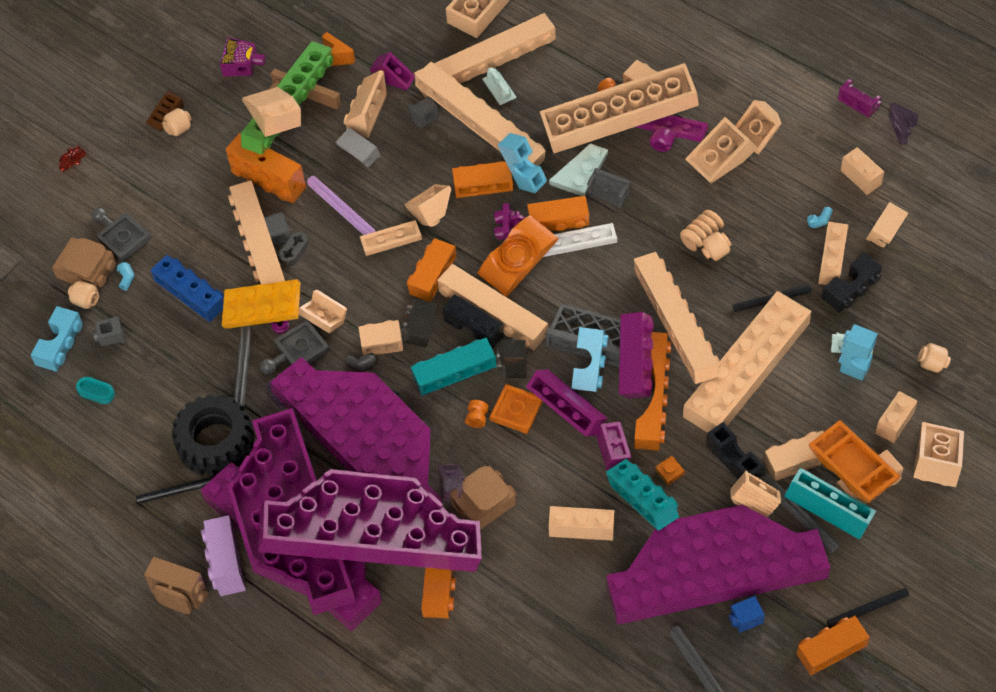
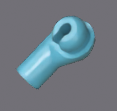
M824 207L820 216H808V225L811 228L826 226L833 210L830 207Z
M122 262L117 266V271H120V274L123 276L119 287L122 290H128L135 275L130 264Z

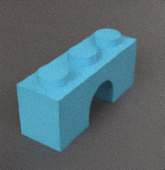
M509 133L498 144V147L519 189L536 193L547 182V179L541 167L534 165L527 159L533 151L526 137Z
M56 306L48 321L52 332L58 334V336L50 341L39 339L31 353L36 366L56 372L60 365H63L65 355L72 348L74 338L77 332L81 331L83 325L78 312Z
M856 324L853 325L851 331H846L843 338L844 344L841 348L842 354L838 362L841 363L840 372L861 381L864 380L873 357L871 352L876 344L878 333Z
M579 327L577 348L588 350L592 356V361L585 369L574 368L571 389L598 392V388H602L603 376H600V369L604 368L606 356L602 354L603 347H607L608 335H605V330Z

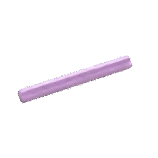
M311 176L307 179L308 186L363 235L375 232L374 228L317 177Z

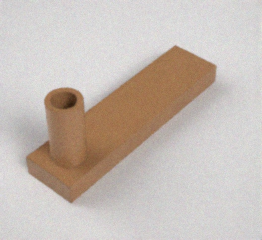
M274 68L271 72L273 83L269 89L277 87L287 73ZM317 84L307 95L308 99L337 110L341 106L340 94Z

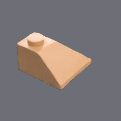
M754 100L735 126L758 147L755 152L760 154L780 127L781 121L778 113L766 102Z
M435 184L404 205L422 225L435 226L445 216L451 187Z

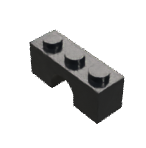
M863 252L850 264L848 275L854 281L845 282L836 276L823 288L821 299L839 313L845 308H850L858 296L862 297L866 293L869 286L878 283L881 279L882 266Z
M455 294L442 308L445 322L458 330L466 326L474 333L476 340L487 338L492 350L504 337L503 324Z
M724 422L707 433L706 446L737 479L747 471L760 480L764 474L765 466L751 451L745 454L737 444V436Z

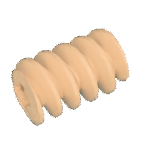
M705 210L702 212V215H699L686 229L681 231V240L687 248L696 251V246H703V239L714 232H718L719 228L724 227V223L715 212Z

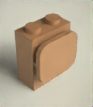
M71 237L52 269L57 279L71 284L79 280L95 285L97 291H99L105 285L109 273L115 269L116 261L113 253L106 250L102 244L85 238L75 239Z
M489 465L488 467L479 468L462 481L461 486L449 493L450 503L464 520L480 521L481 530L515 506V496L517 494L511 485L507 486L501 473L498 470L494 471Z
M156 557L152 558L144 577L156 600L165 607L185 614H191L192 607L199 609L201 603H204L208 596V590L201 574Z

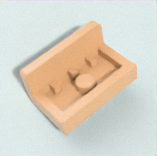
M315 290L313 291L312 300L299 308V315L322 330L331 333L344 324L347 308L322 292Z

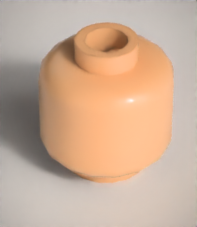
M177 108L164 116L162 125L169 135L179 136L190 129V121L192 119L187 111Z
M714 232L703 239L704 248L701 251L707 259L711 257L712 260L718 261L730 253V246L732 244L724 233Z
M79 280L68 289L69 300L73 305L88 309L95 306L98 302L99 292L93 284Z
M929 343L920 349L918 361L922 368L939 373L943 368L946 369L949 366L950 357L946 348Z

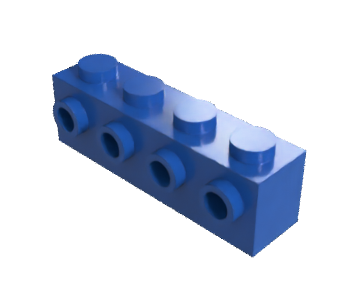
M166 255L150 270L156 283L208 322H211L223 310V293L218 289L214 290L205 279H199L191 269L184 268L178 259H172Z

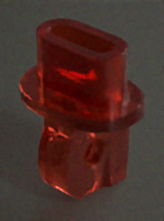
M80 146L69 147L67 153H64L59 159V169L65 171L74 164H80L82 162L81 159L87 156L85 150Z

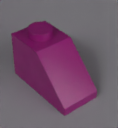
M391 52L378 56L369 70L372 74L380 70L384 71L385 84L403 90H408L415 78V75Z

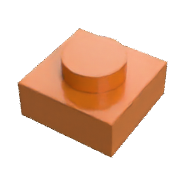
M673 456L655 466V471L667 485L685 475V470Z

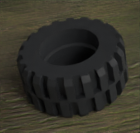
M213 394L206 395L205 398L200 396L195 398V402H188L185 405V409H181L178 412V419H174L172 438L182 463L186 464L188 469L191 471L195 469L197 474L204 475V473H207L208 476H215V473H220L231 462L237 467L238 464H242L246 458L245 456H249L252 451L251 446L254 445L255 439L248 412L245 411L244 406L239 402L236 403V400L232 397L226 399L225 395L218 394L217 397H214ZM222 424L232 429L229 436L217 445L204 446L195 442L198 434L208 426Z

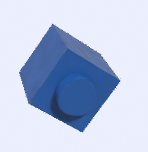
M755 596L731 605L730 614L728 615L731 625L733 627L736 626L739 633L763 624L765 616Z

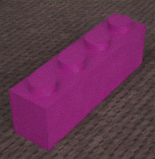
M644 312L621 314L619 395L628 399L650 397L651 370L653 368L651 350L653 349L652 329L654 324L652 317Z
M548 369L536 370L526 388L586 437L595 436L600 424H605L608 419Z

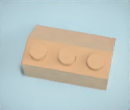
M380 70L364 78L362 84L358 86L357 96L352 100L350 112L344 118L346 129L350 127L359 135L369 138L387 96L384 71Z

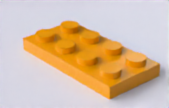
M295 279L226 289L224 291L222 326L228 329L298 319L300 281Z

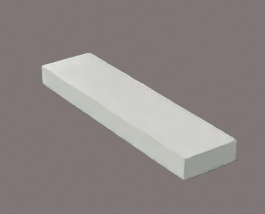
M613 223L554 234L559 240L543 257L617 243Z

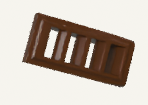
M167 91L146 123L162 132L164 129L162 125L164 116L161 113L166 115L177 108L182 109L184 107L182 98Z

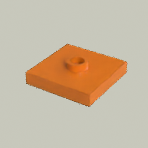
M505 384L489 419L494 423L528 434L543 401L533 393Z

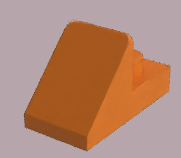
M328 32L322 35L323 45L332 48L333 63L331 66L353 64L355 62L354 50Z

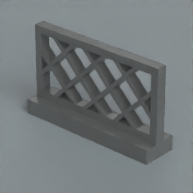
M561 303L551 327H548L546 332L545 346L592 359L588 350L577 348L578 335H575V333L579 332V327L592 328L596 326L598 330H603L600 324L608 323L611 327L604 329L605 335L615 332L618 337L611 340L608 338L607 347H603L602 355L606 356V364L619 367L620 347L613 344L620 342V320ZM565 311L572 313L573 317L565 319L562 314ZM590 318L592 322L583 324L581 319ZM577 321L579 326L571 329L568 324ZM564 325L567 331H560L556 328Z

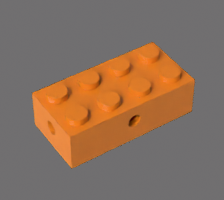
M241 133L227 146L226 153L231 172L234 175L241 176L247 179V181L252 180L253 185L256 184L266 192H271L281 200H287L292 204L306 189L302 166L268 148L262 155L241 148Z

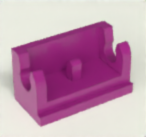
M848 79L839 88L838 100L870 118L882 103L880 99L882 97L878 95L873 99L854 88L851 84L853 80Z
M621 422L600 424L596 438L606 471H608L623 460H630L632 457Z

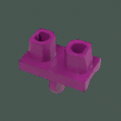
M509 203L503 204V210L494 212L496 223H503V226L494 228L496 238L498 240L506 239L512 228L525 219L524 216L520 215V212L512 211Z

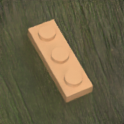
M416 220L360 236L366 256L422 240Z

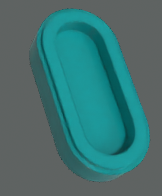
M83 377L76 383V390L81 397L97 403L108 404L115 397L113 387L103 381L91 377Z

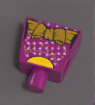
M227 37L220 62L223 76L252 75L255 65L265 66L266 56L257 54L254 43Z

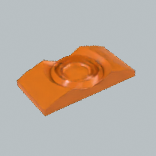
M529 215L512 228L506 240L488 255L477 274L503 296L507 297L559 238Z
M841 420L809 443V448L824 467L834 472L853 494L867 503H870L900 479V475Z

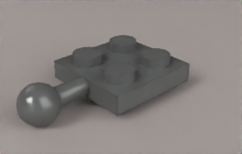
M96 208L92 212L93 220L106 226L104 230L96 235L97 240L121 262L152 239L150 233L127 213H124L112 222L107 217L105 209Z
M306 320L274 340L281 354L273 359H264L260 363V370L262 373L270 375L274 373L276 366L287 360L292 365L301 357L310 364L328 353L330 348L311 323Z

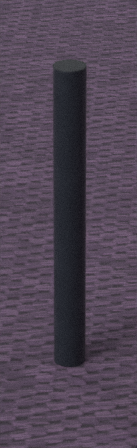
M808 284L780 293L790 298L809 293L811 288ZM774 294L733 304V311L738 312L767 304Z
M214 477L136 496L137 503L140 504L203 488Z
M903 588L827 620V625L829 628H832L845 617L849 619L856 616L857 618L909 596L907 588Z

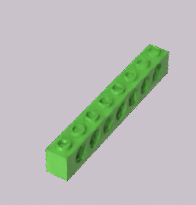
M311 41L277 87L293 96L297 104L300 105L302 101L306 100L310 90L315 88L319 78L323 77L325 70L332 65V48ZM252 118L241 132V148L262 155L267 148L271 147L272 141L280 133L265 137L254 118Z

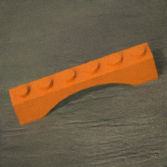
M652 332L653 349L651 350L653 368L651 375L655 391L649 407L636 420L634 449L659 451L660 443H664L665 431L661 430V425L666 424V412H662L663 406L667 407L668 394H664V388L668 389L669 376H665V371H669L670 359L666 358V353H671V341H667L668 333Z

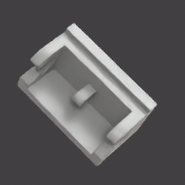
M350 127L336 141L340 148L346 150L361 161L362 164H365L366 167L371 166L381 156L375 145Z

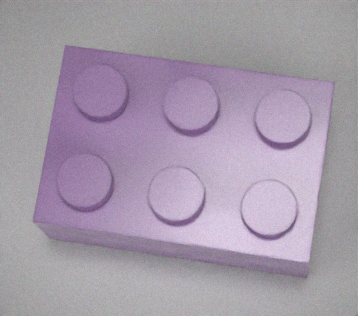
M229 515L203 521L205 529L201 530V534L206 545L204 551L206 560L209 562L208 574L210 581H212L213 589H218L220 596L246 591L236 534Z

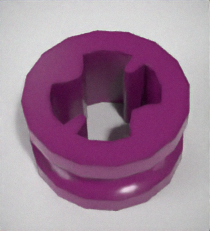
M288 320L282 321V326H278L277 322H272V330L277 334L286 333L289 329Z

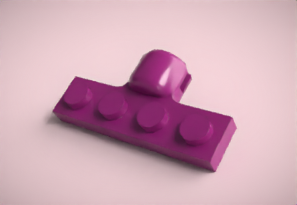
M669 115L636 126V128L652 131L653 133L649 139L651 147L659 152H667L671 149L676 138L702 142L708 130V123Z

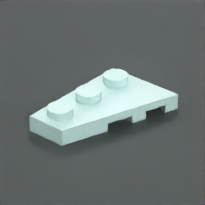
M589 144L549 180V185L579 196H585L586 190L589 187L587 185L588 180L595 168H601L608 155V150Z

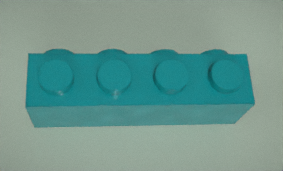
M487 338L477 339L471 344L456 347L452 351L438 354L432 359L417 362L411 366L412 377L420 395L423 396L496 368V356Z
M625 459L606 471L610 487L658 531L679 518L677 512L678 504L675 499L668 497L662 487L656 486L647 474L644 475L636 464H632Z
M802 468L798 470L784 495L787 499L859 540L876 513V510Z

